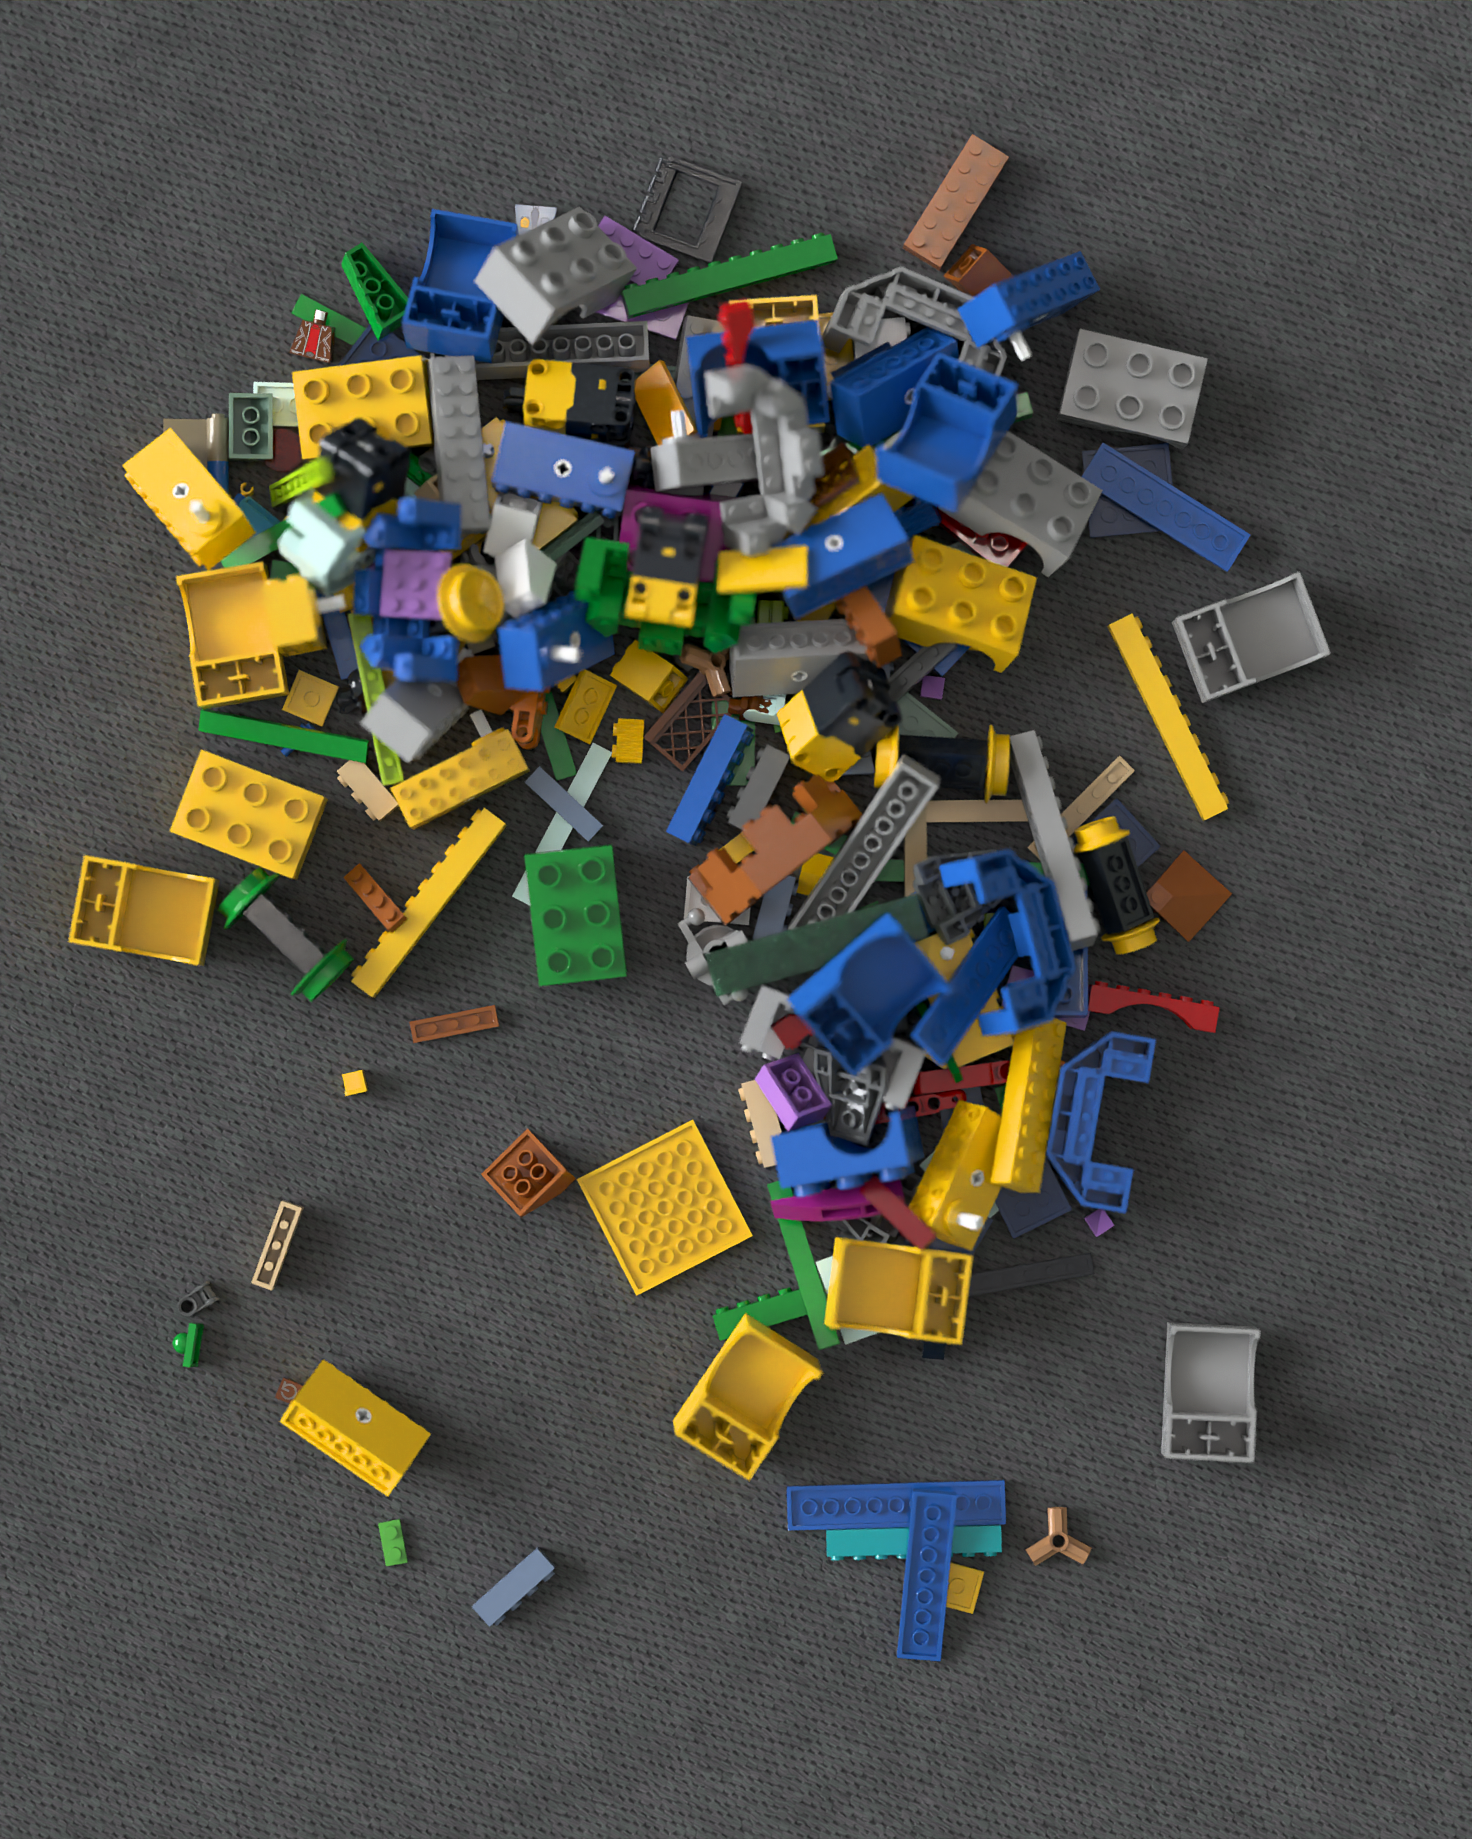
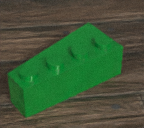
M362 242L345 253L341 266L379 341L402 326L409 298Z

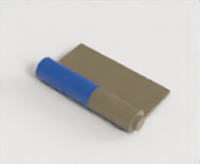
M212 414V418L163 419V433L171 428L229 496V419L225 418V414Z

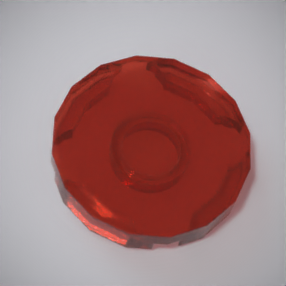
M273 430V459L263 461L274 471H292L303 460L300 438L291 430Z

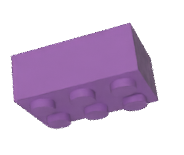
M799 1053L763 1065L755 1078L788 1131L822 1120L832 1106Z

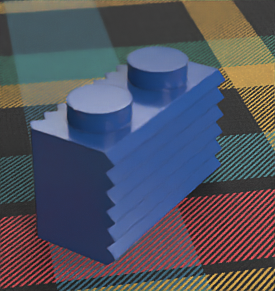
M917 498L912 501L913 506L907 509L905 506H902L894 512L908 539L943 520L935 504Z

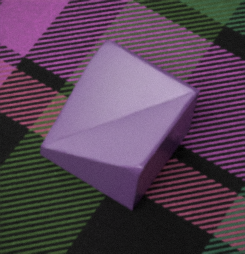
M925 676L922 679L920 697L942 700L945 678Z
M1099 1208L1084 1218L1095 1237H1098L1114 1226L1104 1209Z

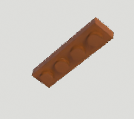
M360 863L343 877L391 934L408 920Z
M495 1005L409 1022L413 1043L499 1026Z

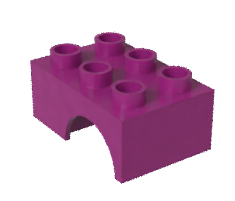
M629 482L625 494L619 540L621 543L629 544L627 571L633 572L641 510L644 505L664 508L665 513L687 516L690 512L710 515L699 582L714 584L715 565L719 552L737 551L725 545L720 502L739 498L709 493L704 495L665 493L641 488L638 484Z

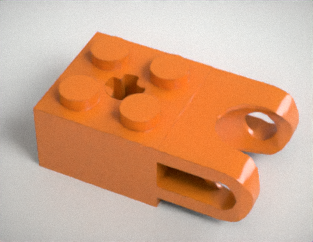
M551 686L542 691L528 690L510 707V710L514 713L511 735L523 749L531 750L538 746L543 714L546 715L548 710V702H545L546 693H550Z

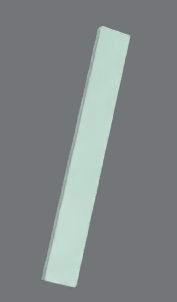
M595 743L591 745L567 791L583 807L612 755V752ZM557 812L536 852L562 850L573 827ZM525 871L512 897L530 905L527 874Z

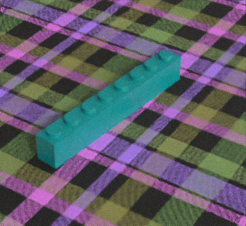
M1000 1524L954 1526L951 1557H953V1553H962L963 1557H973L975 1553L984 1552V1556H997V1552H1002ZM909 1527L826 1529L827 1557H831V1560H844V1556H853L854 1560L866 1559V1556L875 1555V1559H888V1555H897V1558L904 1559L907 1554Z

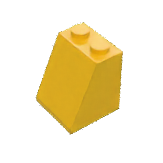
M636 640L627 647L624 656L614 665L610 674L616 681L663 714L688 680L674 665L653 651L638 649V641Z

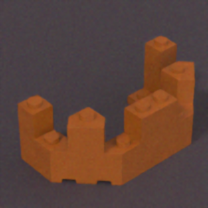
M814 774L807 783L803 780L794 787L795 792L792 796L807 814L805 815L803 812L793 820L795 825L789 822L777 805L773 808L769 805L760 812L762 817L756 821L751 819L742 826L744 830L741 834L756 852V855L753 856L750 853L741 860L742 866L739 867L723 847L720 850L718 848L712 850L707 855L709 857L708 860L702 865L698 864L689 871L691 875L688 877V880L724 926H727L753 906L764 894L826 846L829 847L856 826L862 817V813L845 791L840 790L834 781H825L819 774Z

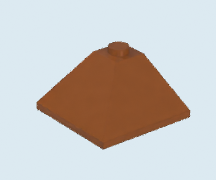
M1184 850L1146 891L1151 909L1188 942L1232 895L1229 890Z
M529 1129L524 1131L481 1174L521 1218L560 1195L576 1179Z

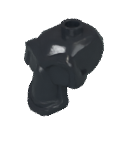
M649 446L642 447L640 452H634L629 480L634 484H638L641 488L655 487L650 449L652 447Z
M358 668L348 676L347 685L349 687L339 688L337 691L336 704H338L341 714H348L358 707L362 714L367 712Z

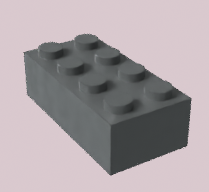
M768 744L765 748H760L755 758L758 763L755 768L751 766L746 776L748 783L746 787L741 786L736 796V799L739 801L736 807L731 806L726 816L729 819V825L743 831L744 828L742 826L751 819L756 821L761 817L760 812L765 809L791 757L790 755Z

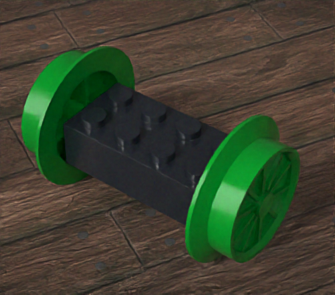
M258 867L219 906L218 911L227 919L224 929H229L245 916L305 975L291 995L295 996L302 993L310 1002H313L353 962L354 958L345 950L348 940L344 939L324 956V949L316 941L312 944L308 940L309 934L301 926L296 928L292 924L294 922L293 919L285 911L280 913L276 909L278 905L269 895L266 898L264 897L280 878L281 874L269 875L262 867Z

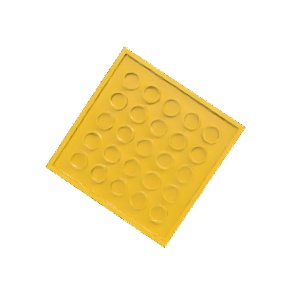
M694 1120L577 1179L636 1296L753 1236Z

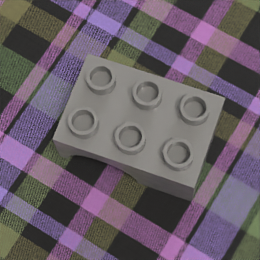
M578 207L496 246L474 282L533 344L540 339L544 332L558 318L572 308L579 306L582 309L580 316L585 318L615 303L637 267L626 257L624 249L619 244L612 242L597 226L596 219L590 213Z
M1080 329L1076 335L1057 420L1106 432L1120 431L1143 435L1169 443L1175 448L1184 449L1189 441L1208 359Z
M1007 431L957 513L940 506L938 509L981 536L990 532H1001L1013 535L1027 542L1042 557L1044 568L1041 573L1049 577L1069 559L1103 490Z
M1300 572L1249 593L1223 600L1180 616L1172 621L1202 703L1320 660L1331 654Z
M1167 1322L1161 1454L1165 1458L1254 1462L1256 1427L1254 1365L1257 1342L1260 1339V1330L1253 1326Z

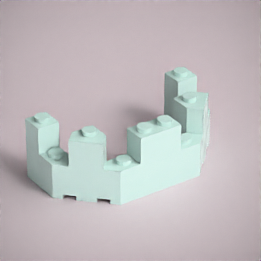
M409 478L406 480L404 499L417 498L414 493L419 487ZM310 498L301 502L297 501L291 507L290 511L292 513L288 521L296 528H290L284 533L279 541L280 553L300 569L301 575L326 597L353 584L354 570L366 569L374 562L375 550L377 548L370 547L363 553L356 551L357 546L366 533L361 526L352 530H346Z

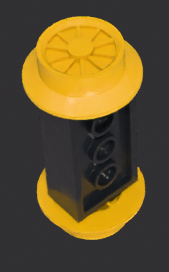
M1115 816L1095 820L1076 828L1074 832L1078 843L1074 846L1072 852H1080L1107 932L1101 937L1102 941L1112 942L1116 954L1129 953L1156 942L1157 938L1153 928L1160 922V919L1154 918L1127 837L1130 831L1120 829Z

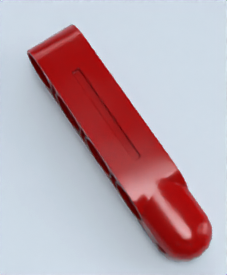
M1011 1061L958 1067L963 1076V1080L958 1083L954 1081L948 1068L918 1072L912 1086L913 1095L1007 1083Z
M961 1089L908 1097L904 1109L908 1107V1102L915 1101L919 1105V1109L916 1112L917 1117L934 1114L940 1110L955 1108L959 1100L967 1101L965 1091ZM931 1097L939 1099V1108L934 1109L929 1105ZM885 1101L881 1104L875 1124L891 1122V1118L886 1112Z

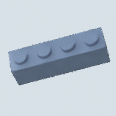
M786 877L764 894L748 956L774 962V958L779 959L782 946L778 945L780 937H785L788 926L784 925L785 916L790 917L793 904H790L789 901L791 895L796 896L799 884L795 882V877Z
M537 1547L474 1603L472 1608L489 1627L493 1623L497 1626L506 1618L505 1612L509 1609L514 1611L522 1603L520 1599L524 1595L531 1596L538 1589L536 1585L542 1579L546 1582L555 1574L552 1571L555 1569V1565Z

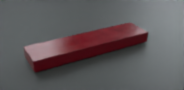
M875 1175L859 1190L921 1252L937 1237Z

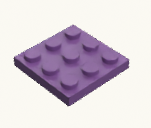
M385 550L380 616L443 620L438 604V589L443 575L451 568L452 554Z

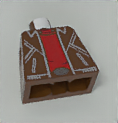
M315 310L313 322L308 320L301 322L290 353L333 363L335 327L326 325L328 312Z

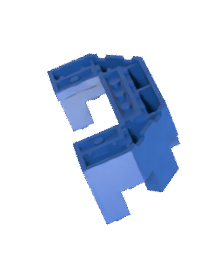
M417 498L401 499L398 516L377 513L363 536L369 547L377 549L375 550L374 560L375 570H354L353 614L374 617L373 635H367L360 648L373 668L394 670L395 678H399L401 681L420 683L457 681L458 637L429 638V619L380 616L385 550L431 552L460 549L461 504Z
M1010 849L991 852L939 866L944 887L974 881L980 903L1015 893L1019 912L1008 914L1018 957L1031 955L1036 974L1035 977L1023 978L1007 983V988L1002 989L1006 1008L977 1015L982 1036L1017 1032L1053 1021L1056 1014L1054 1012L1058 1002L1062 1001L1068 987L1066 984L1069 977L1074 974L1076 969L1055 882L1038 873L1039 870L1028 862L1020 860Z
M1109 1032L1072 1056L1069 1061L1059 1068L1046 1157L1068 1190L1072 1192L1079 1204L1083 1206L1126 1213L1133 1169L1090 1162L1105 1075L1148 1083L1156 1039Z

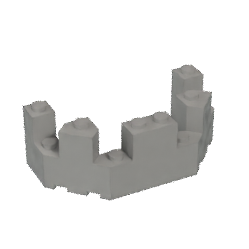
M903 267L870 278L858 285L845 288L821 338L823 347L840 353L849 338L870 347L886 308L959 339L958 360L999 377L1007 358L1004 348L997 341L977 348L958 311L961 306L974 297Z
M741 365L705 372L710 416L718 417L749 410L752 413L760 494L720 502L725 545L748 556L770 552L769 545L780 543L788 530L799 535L816 511V508L808 503V501L815 492L813 477L823 475L819 431L808 427L806 405L803 404L805 400L784 383L771 379L760 369L749 365Z
M764 986L761 987L739 1042L743 1044V1050L753 1054L755 1050L763 1052L762 1057L774 1061L775 1058L780 1059L784 1045L770 1025L788 1013L798 1014L787 1000L789 996ZM818 1038V1045L821 1047H826V1045ZM892 1038L894 1043L880 1054L887 1065V1089L883 1101L886 1102L885 1107L897 1111L899 1107L904 1109L926 1051ZM809 1047L806 1049L802 1060L813 1077H815L814 1049Z

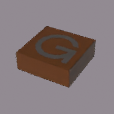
M283 1377L275 1398L291 1404L304 1385Z

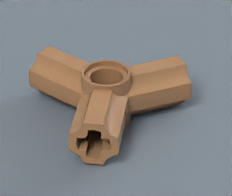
M685 644L682 654L679 656L681 663L699 669L707 677L713 697H719L731 692L724 670L726 661L729 659L730 647L714 654L711 650L706 651L693 645Z
M1049 1507L1048 1536L1025 1550L1035 1566L1057 1552L1084 1564L1092 1547L1068 1535L1067 1507ZM1056 1535L1064 1537V1542L1060 1546H1055L1052 1543Z

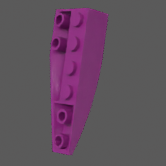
M900 1178L881 1181L906 1205ZM867 1182L860 1186L845 1189L834 1188L822 1190L821 1193L808 1196H793L771 1201L774 1217L778 1219L836 1221L880 1215L881 1213L859 1192Z

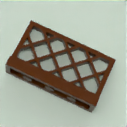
M844 442L821 456L823 475L813 477L815 492L808 501V503H811L812 499L815 500L812 506L816 508V511L860 482L853 459L855 453ZM847 462L845 468L840 469V466ZM840 475L837 482H833L836 476ZM848 475H852L850 479L845 481ZM819 487H822L820 493H819V494H816V492L818 491ZM830 487H833L832 491L827 494Z
M701 672L694 677L643 737L682 772L714 736L720 724L718 716H723L724 714L731 716L733 714L729 712L718 714L717 701L726 700L729 703L730 697L726 694L721 696L723 698L714 697V699L701 700V690L706 684L709 685L707 677ZM699 693V700H693ZM715 701V714L703 715L702 702ZM690 703H699L700 715L687 716V706ZM683 711H685V716L679 717V715ZM704 717H716V727L713 730H704ZM700 718L701 731H688V719ZM678 719H685L686 732L673 733V722ZM670 727L671 733H665ZM709 732H711V733L704 739V733H709ZM702 733V743L699 746L690 747L689 734ZM686 734L687 747L674 748L673 735ZM671 735L672 748L663 749L656 743L661 736ZM690 749H696L690 756ZM675 750H688V759L683 765L675 760ZM666 751H672L673 757L669 755Z

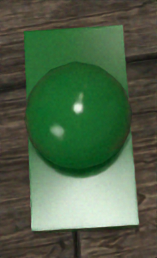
M189 1323L188 1334L179 1333L174 1337L173 1348L176 1352L184 1354V1367L198 1366L204 1328L202 1323Z

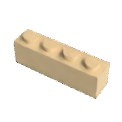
M756 1080L741 1083L742 1088L738 1090L741 1101L746 1100L748 1109L744 1110L747 1122L752 1121L754 1130H751L750 1134L753 1143H758L759 1151L756 1152L758 1163L763 1164L764 1168L776 1165L771 1136L781 1133L777 1113Z
M286 1200L281 1201L252 1279V1284L269 1290L275 1288L304 1207Z

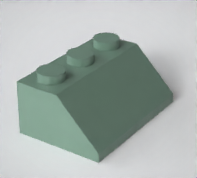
M229 393V461L273 459V394Z

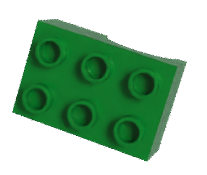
M613 844L526 853L524 857L539 986L627 976Z

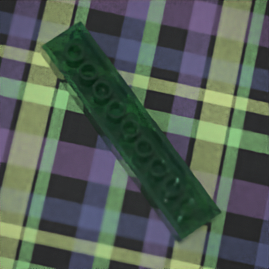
M911 894L705 953L716 996H722L824 967L886 913H889L912 941L929 937L917 894Z

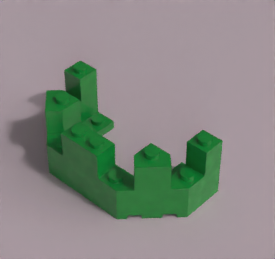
M586 537L576 584L575 599L589 602L585 621L603 636L608 637L617 633L619 624L640 628L638 649L670 655L682 654L685 635L704 637V646L715 654L738 644L741 625H751L757 591L719 594V557L716 559L714 584L699 582L696 614L692 627L626 617L633 575L632 571H627L629 544Z

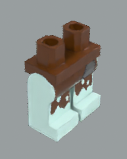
M786 694L744 696L742 699L729 698L728 712L740 714L739 720L741 721L747 719L754 722L780 725L777 712L785 706Z

